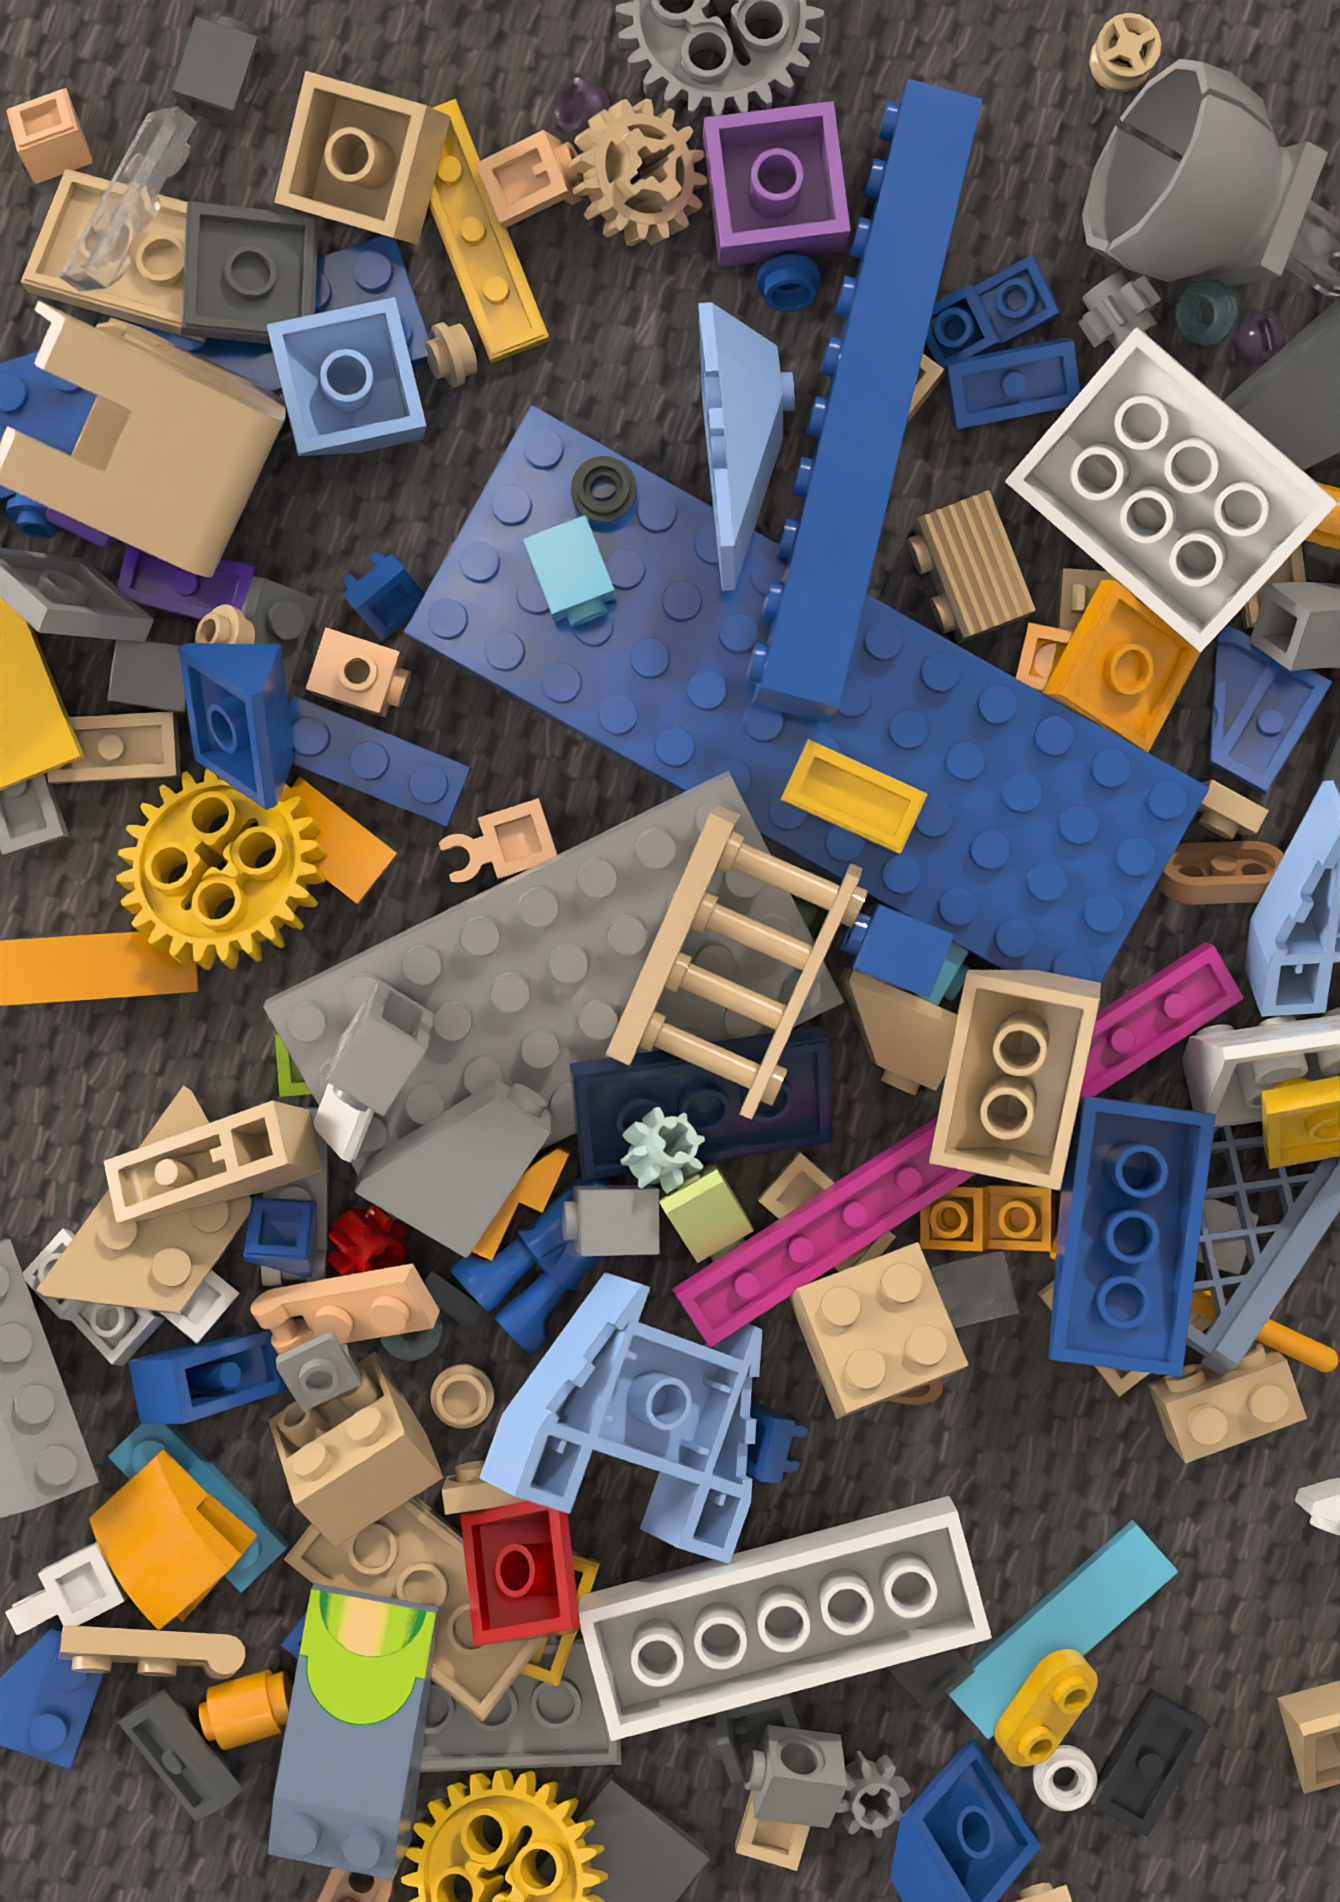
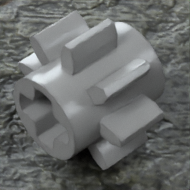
M1120 270L1100 282L1082 297L1089 311L1082 316L1083 319L1078 324L1094 348L1107 340L1117 350L1136 327L1147 334L1157 325L1150 311L1156 307L1161 298L1146 275L1133 282V280L1129 281L1124 272Z
M857 1751L855 1761L845 1767L847 1789L836 1812H844L842 1822L847 1831L852 1835L862 1826L872 1830L877 1838H881L883 1829L892 1824L894 1820L900 1821V1817L903 1815L900 1810L899 1798L911 1793L910 1787L903 1777L894 1776L896 1767L887 1755H883L877 1763L866 1760L861 1751Z

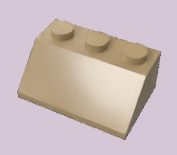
M967 970L929 1163L1055 1190L1061 1189L1100 1001L1101 983L1038 970Z

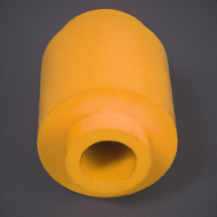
M269 1669L209 1687L207 1689V1701L199 1704V1718L206 1739L208 1741L217 1740L220 1748L225 1751L284 1733L293 1691V1684L288 1673L282 1671L272 1674Z

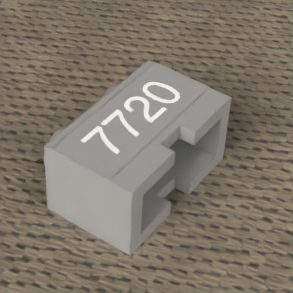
M379 980L337 1043L325 1080L334 1086V1094L346 1105L358 1111L366 1112L370 1108L384 1116L427 1052L430 1039L428 1033L432 1029L435 1014Z

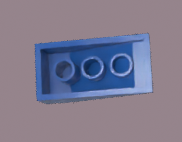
M1080 1095L1061 1185L1048 1357L1050 1360L1182 1377L1216 1114Z

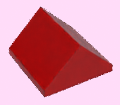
M527 1500L460 1515L474 1646L574 1634L581 1628L568 1514L566 1512Z

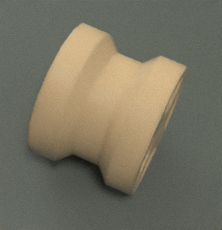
M1124 13L1116 15L1105 23L1091 49L1089 60L1092 75L1099 85L1109 91L1124 93L1135 90L1145 82L1160 56L1162 44L1159 31L1151 20L1140 14ZM1117 58H1121L1122 60L1129 61L1131 67H1128L1127 64H1122L1119 61L1114 62V60Z

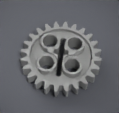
M627 0L629 2L616 6V22L629 26L618 33L620 49L628 50L636 49L628 58L629 72L636 73L646 69L649 70L643 80V91L647 95L663 86L666 89L664 96V109L666 110L673 108L680 99L688 101L687 113L688 120L694 121L702 106L711 108L712 117L723 115L725 107H733L735 113L747 112L748 102L753 100L762 110L771 109L772 89L789 98L793 93L794 83L788 72L801 77L808 75L810 62L802 53L811 54L818 52L821 38L810 30L822 27L824 10L810 6L818 0H713L717 11L721 15L731 12L730 34L740 51L750 60L748 65L743 66L738 62L733 53L731 40L721 19L718 16L708 19L709 0H690L693 3L692 7L686 12L679 14L664 10L659 4L661 0ZM757 19H768L779 28V33L773 38L758 39L750 34L747 30V25ZM709 49L719 53L724 62L718 68L709 71L696 67L690 58L697 51Z

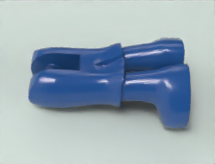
M579 1176L560 1193L537 1220L517 1230L519 1237L503 1251L495 1255L492 1261L468 1256L467 1259L465 1257L460 1259L450 1268V1271L487 1312L493 1310L505 1298L510 1289L535 1263L545 1271L527 1289L494 1314L495 1320L531 1356H534L548 1339L545 1322L555 1305L569 1290L576 1291L580 1280L586 1272L604 1257L580 1256L573 1251V1240L564 1241L562 1232L563 1202L573 1201V1186H607L610 1183L608 1177L582 1181L581 1176Z

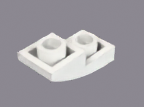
M62 1229L23 1272L24 1279L60 1319L72 1321L112 1365L124 1366L161 1325L165 1318L159 1312L149 1311L148 1309L116 1307L60 1298L52 1299L38 1293L36 1289L75 1237L69 1230Z

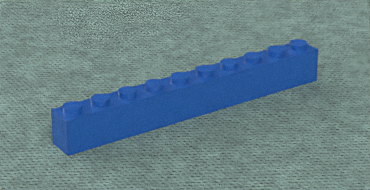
M908 78L899 103L887 100L877 139L888 142L884 160L873 158L863 197L874 200L870 219L859 217L849 256L860 258L855 278L844 277L835 309V315L846 317L841 338L830 336L822 362L820 374L831 377L826 398L815 397L807 424L806 435L817 437L812 459L801 456L792 486L791 495L802 498L797 520L786 517L776 556L787 559L782 582L771 579L763 605L761 618L772 621L767 644L756 641L748 667L746 680L757 683L752 704L828 724L840 707L983 100L981 98Z

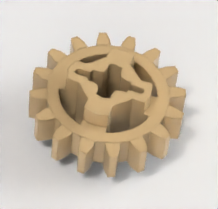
M624 99L610 107L608 111L603 109L588 120L590 128L577 135L574 140L575 144L585 153L569 161V168L575 172L582 173L584 180L572 188L573 195H588L592 202L584 213L586 219L589 220L601 214L606 219L603 235L609 238L624 229V238L628 246H633L645 240V238L650 245H654L668 238L669 233L673 235L685 229L689 225L687 216L700 210L703 205L700 199L692 192L708 184L706 176L694 172V164L705 157L703 150L695 149L689 151L686 142L693 133L692 128L688 126L676 131L672 127L675 111L671 108L654 116L653 105L650 99H644L633 107L627 99ZM646 162L647 166L640 172L641 176L635 183L631 184L630 180L638 173L637 169L642 163Z

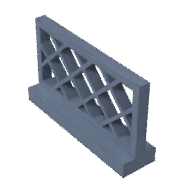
M1230 1125L1214 1127V1133L1217 1129L1219 1130L1221 1142L1212 1143L1211 1154L1224 1152L1231 1185L1206 1189L1205 1200L1234 1196L1242 1229L1210 1234L1205 1211L1203 1210L1199 1246L1208 1280L1194 1282L1193 1293L1210 1290L1216 1318L1205 1334L1189 1324L1186 1344L1204 1356L1201 1362L1222 1377L1239 1365L1340 1211V1156L1320 1160L1311 1174L1287 1177L1284 1166L1273 1169L1275 1179L1243 1183L1236 1150L1263 1147V1136L1233 1140ZM1303 1185L1293 1201L1290 1187ZM1278 1189L1284 1216L1278 1224L1254 1227L1246 1194ZM1270 1236L1259 1251L1257 1237ZM1244 1239L1250 1263L1249 1269L1245 1275L1220 1278L1212 1244ZM1236 1287L1225 1303L1222 1288Z

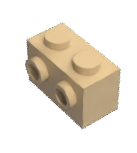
M1253 1342L1239 1365L1223 1377L1205 1364L1200 1363L1183 1366L1182 1377L1166 1375L1165 1377L1148 1382L1167 1440L1185 1463L1307 1419L1287 1359L1277 1350L1259 1342Z

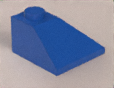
M977 1740L967 1742L900 1817L890 1881L903 1902H997L1041 1848Z

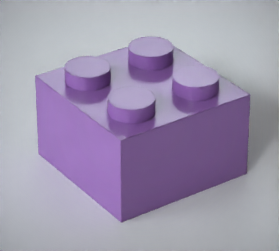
M834 101L704 118L702 142L719 268L767 262L776 255L787 252L803 256L845 252L851 230Z

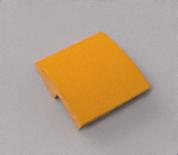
M164 1449L89 1518L95 1538L115 1577L140 1611L158 1630L162 1629L228 1572L242 1555L196 1509L209 1494Z

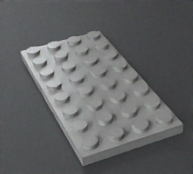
M729 770L265 1001L263 1007L319 1106L328 1086V1082L325 1080L337 1043L379 980L435 1014L432 1029L428 1033L430 1039L427 1052L385 1115L382 1116L374 1111L356 1160L352 1159L351 1161L358 1176L366 1160L496 1079L511 1088L515 1083L522 1084L535 1091L546 1101L547 1106L545 1109L551 1112V1133L539 1151L576 1133L569 1064L610 1058V1056L605 1054L707 818L716 804L741 815L734 832L745 836L744 844L771 855ZM731 868L729 873L717 869L707 891L719 897L717 904L809 945H814L815 941L791 893L734 868ZM705 928L703 934L691 929L681 951L692 956L691 964L786 1006L802 972L798 968ZM824 959L793 1027L844 1003ZM680 987L677 993L665 988L656 1009L657 1012L667 1016L665 1023L708 1042L775 1033V1029ZM653 1047L652 1051L661 1050V1049L656 1048V1047ZM639 1048V1050H638L637 1053H643V1052H649V1051H647V1050H645V1049H642V1048ZM385 1211L391 1218H393L394 1221L399 1219L394 1215L390 1214L389 1212Z

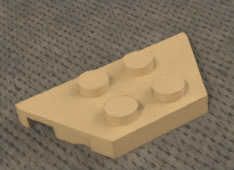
M183 1085L139 1148L209 1124L190 1089ZM108 1189L36 1291L44 1297L52 1299L60 1298L92 1302L100 1305L148 1309L149 1311L181 1314L248 1219L252 1199L248 1195L132 1223L117 1224L110 1190Z

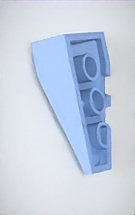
M712 302L699 303L702 405L722 591H731L736 589L783 440V412L795 410L794 381L792 372L780 371L777 345Z

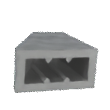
M496 1079L366 1160L360 1169L355 1193L467 1259L551 1133V1112L545 1109L547 1106L546 1101L532 1089L519 1083H515L511 1088Z

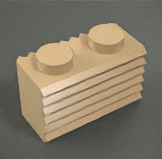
M990 490L922 515L916 519L912 526L915 536L908 538L907 543L919 574L930 572L938 595L930 598V603L936 622L943 634L953 631L954 638L957 644L1029 617L1036 611Z

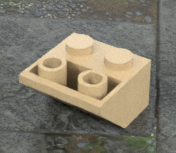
M375 1352L358 1362L362 1385L304 1412L297 1401H295L268 1420L294 1505L334 1547L340 1545L443 1478L427 1434L389 1371Z

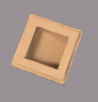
M66 88L6 110L17 152L31 179L36 184L64 174L65 168L76 170L92 164L93 159Z

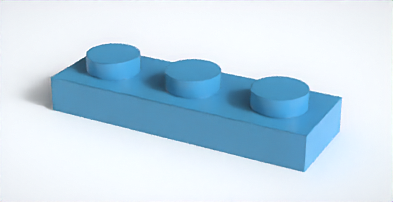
M141 1424L108 1457L131 1479L164 1449L208 1494L212 1495L258 1535L224 1575L242 1593L287 1549L290 1543L174 1424Z

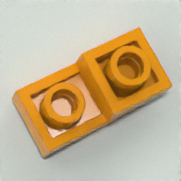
M960 1184L920 1210L921 1249L983 1252L986 1249L1050 1252L1056 1236V1190L1036 1185Z

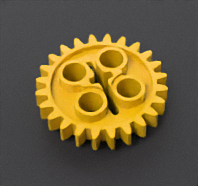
M207 768L204 782L197 783L187 771L183 772L182 791L175 794L167 786L161 785L159 790L164 804L158 809L150 804L142 803L140 808L149 819L146 826L128 825L126 828L138 843L136 847L124 848L118 851V855L127 864L133 866V869L124 871L116 876V881L127 890L132 891L121 900V904L132 914H138L131 924L144 936L151 934L148 942L161 953L170 949V955L181 964L185 965L194 956V961L205 970H210L218 954L220 960L230 969H235L238 963L239 951L245 950L256 962L261 961V942L268 939L281 949L285 944L279 929L284 924L299 930L304 927L300 918L294 913L297 907L317 906L318 902L306 891V886L325 882V876L317 867L310 864L326 857L325 849L318 841L312 840L321 832L320 826L312 817H306L310 808L299 795L292 797L293 791L286 783L277 806L265 810ZM229 814L225 826L219 831L208 833L210 825L217 817ZM258 822V826L250 827L252 823ZM271 848L276 849L273 860L267 866L255 869V862L260 854ZM223 861L227 865L220 871L216 867ZM188 863L184 876L178 881L168 884L171 872L177 866ZM235 898L231 912L223 918L214 919L217 907L223 901ZM191 904L192 908L185 910V905Z
M510 1769L495 1771L492 1783L485 1771L471 1775L470 1790L462 1782L447 1787L451 1803L437 1799L428 1804L430 1813L436 1822L424 1820L415 1823L413 1827L418 1836L425 1842L424 1845L408 1848L405 1853L406 1857L419 1864L418 1871L401 1877V1883L418 1888L419 1896L409 1902H460L456 1898L453 1885L458 1874L464 1876L470 1882L473 1890L472 1902H606L599 1896L591 1893V1886L608 1879V1873L591 1869L590 1863L591 1859L605 1851L604 1845H586L583 1839L594 1826V1821L591 1819L575 1824L571 1816L575 1812L579 1800L575 1797L558 1805L555 1799L559 1783L555 1781L546 1783L536 1792L535 1772L522 1773L517 1779L515 1786ZM487 1816L496 1819L502 1828L503 1839L498 1849L488 1844L483 1835V1824ZM526 1825L530 1826L532 1836L528 1844L518 1853L524 1836V1827ZM540 1849L548 1851L556 1862L557 1873L552 1883L544 1880L536 1869L535 1859ZM511 1863L505 1880L512 1885V1888L495 1896L504 1879L503 1875L496 1870Z

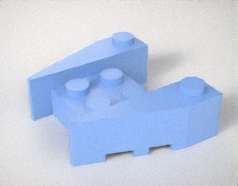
M1333 780L1322 782L1250 919L1245 971L1261 1017L1326 1013L1333 962H1340V795Z
M605 1272L502 1414L479 1478L515 1497L570 1514L592 1450L659 1471L660 1473L640 1529L677 1548L730 1564L751 1504L753 1479L746 1476L748 1444H755L756 1419L750 1417L752 1377H759L762 1329L746 1324L711 1348H709L706 1342L702 1346L639 1323L638 1321L650 1287Z

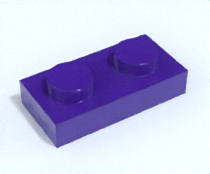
M127 544L117 588L139 606L201 621L213 609L224 604L236 607L242 611L252 577H257L258 569L255 566L221 558L212 577H203Z

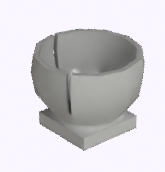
M1179 59L1148 81L1120 119L1122 122L1148 134L1179 153L1182 159L1174 158L1115 125L1093 169L1082 213L1086 243L1109 262L1128 270L1167 282L1192 276V281L1211 290L1280 277L1328 152L1308 141L1284 148L1280 147L1262 98L1231 72L1204 62Z

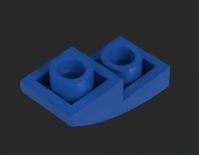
M1030 255L976 286L969 284L936 302L931 316L926 343L936 364L944 369L943 362L986 354L1063 315L1036 257Z

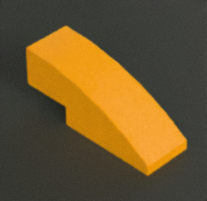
M141 932L0 941V1006L199 992L198 964L194 961V956L184 965L170 955V949L161 953L148 942L151 934L144 936Z

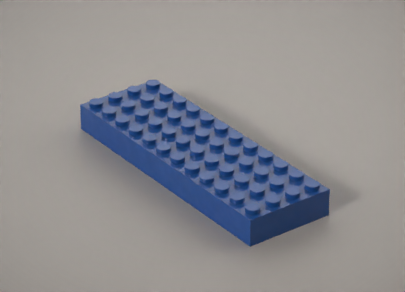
M531 405L404 630L409 639L681 793L729 770L763 839L841 883L850 863L862 868L857 886L868 891L866 897L884 907L954 934L952 942L967 949L969 955L995 970H1038L1100 983L1210 788L867 594L840 707L829 724L752 704L757 683L746 680L748 667L756 641L767 644L772 624L771 620L761 618L763 605L771 579L782 582L787 559L776 556L778 544L754 531L736 589L722 591L712 506ZM596 456H611L624 462L632 471L636 481L635 502L630 511L617 521L597 523L589 519L587 520L614 587L615 599L604 603L607 613L586 623L570 626L568 618L554 622L523 539L583 516L576 509L571 497L572 477L577 468L586 460ZM605 479L597 481L591 488L592 496L601 502L611 500L617 491L615 485ZM808 739L928 794L901 854L898 855L780 801Z

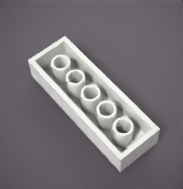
M950 1496L733 1554L730 1564L714 1559L580 1596L578 1604L581 1631L611 1741L992 1638L959 1515Z

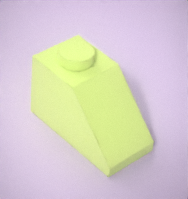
M715 1161L705 1163L702 1170L690 1179L683 1178V1184L673 1192L666 1194L663 1189L659 1190V1202L697 1263L709 1256L713 1262L744 1243L745 1239L743 1237L753 1232L749 1219Z

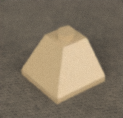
M844 967L839 979L871 1062L885 1068L881 1081L915 1096L920 1085L936 1091L947 1073L958 1015L855 969Z

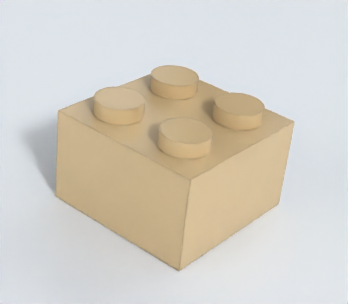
M305 71L274 203L418 245L451 116L427 105Z
M918 1242L801 1286L789 1297L836 1419L950 1376L969 1366Z

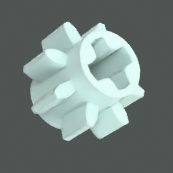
M656 1107L643 1117L642 1123L635 1122L622 1135L632 1145L628 1150V1154L620 1160L621 1164L629 1166L634 1176L639 1179L638 1187L641 1189L647 1184L661 1183L662 1189L666 1194H669L683 1184V1178L690 1179L703 1168L702 1163L694 1156L697 1153L698 1146L705 1139L704 1136L697 1135L691 1124L687 1122V1114L685 1113L678 1117L670 1116L665 1118L662 1110Z

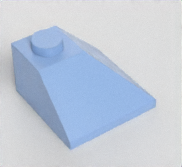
M395 297L266 324L298 456L362 453L424 439L426 422Z

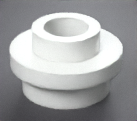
M1059 1745L1050 1759L1044 1763L1034 1765L1032 1778L1035 1790L1039 1798L1053 1809L1059 1811L1078 1809L1085 1805L1095 1792L1097 1785L1095 1767L1088 1755L1079 1748ZM1062 1767H1069L1075 1771L1073 1781L1065 1786L1055 1784L1053 1782L1054 1773Z

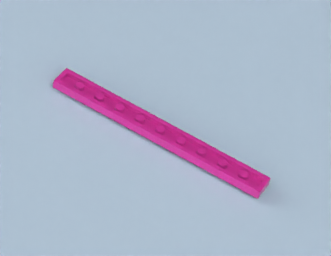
M1204 942L1097 1012L1080 1095L1096 1096L1244 999L1214 945ZM938 1116L672 1289L709 1348L792 1295L797 1288L809 1284L977 1174L929 1163Z

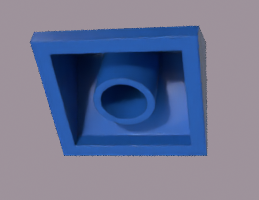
M188 643L178 647L194 759L265 810L277 806L294 760L281 644Z

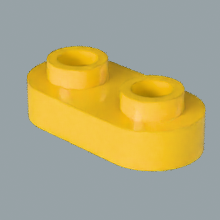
M1061 1649L1044 1657L1033 1669L999 1718L994 1730V1737L1012 1764L1026 1767L1038 1765L1050 1759L1081 1712L1091 1702L1097 1688L1098 1678L1096 1672L1080 1652L1074 1649Z

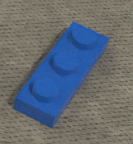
M293 695L288 707L294 749L292 764L449 827L472 771L471 767Z

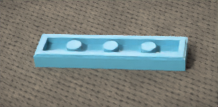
M1132 1519L944 1686L947 1694L989 1740L994 1735L999 1718L1033 1669L1044 1657L1061 1649H1074L1084 1656L1176 1575L1178 1570Z

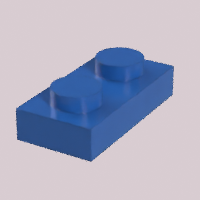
M1069 337L943 362L952 425L956 429L1067 408L1080 394L1074 340Z

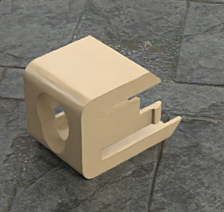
M38 301L35 311L52 323L35 360V364L62 379L96 394L97 397L71 456L7 426L0 442V485L186 571L203 577H212L285 420V400L274 392L141 327L110 317L108 323H98L94 328Z

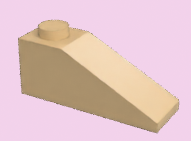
M277 1101L267 1102L104 1161L117 1224L132 1223L265 1192L324 1171L310 1110Z

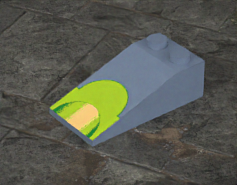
M316 1583L313 1585L309 1597L273 1797L268 1845L269 1855L390 1880L394 1879L413 1838L439 1607Z

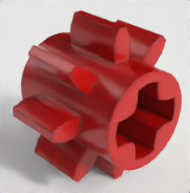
M374 1203L368 1211L363 1208L348 1210L336 1220L328 1235L332 1244L337 1249L329 1254L327 1261L342 1276L401 1266L407 1253L399 1240L406 1236L408 1230L398 1220L394 1221L382 1208Z

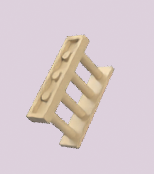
M716 804L707 818L605 1055L630 1065L639 1048L649 1052L652 1051L653 1047L659 1048L749 1088L740 1115L752 1120L760 1101L772 1106L787 1073V1069L776 1065L839 924L842 923L852 928L868 891L857 886L862 868L851 863L839 886L744 844L745 836L734 832L741 815ZM731 868H734L829 910L814 945H809L717 904L719 897L707 892L717 869L729 873ZM705 928L802 970L787 1006L691 964L692 956L681 952L690 930L693 929L703 934ZM680 987L775 1029L761 1064H757L665 1023L667 1016L656 1011L665 988L677 993Z

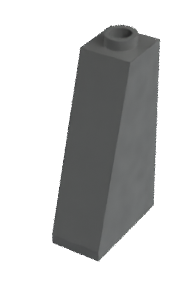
M1340 297L1223 400L1225 404L1302 471L1340 453Z

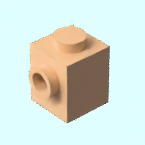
M325 628L306 690L313 695L386 718L390 705L400 708L409 685L411 671L402 668L405 657L399 651Z

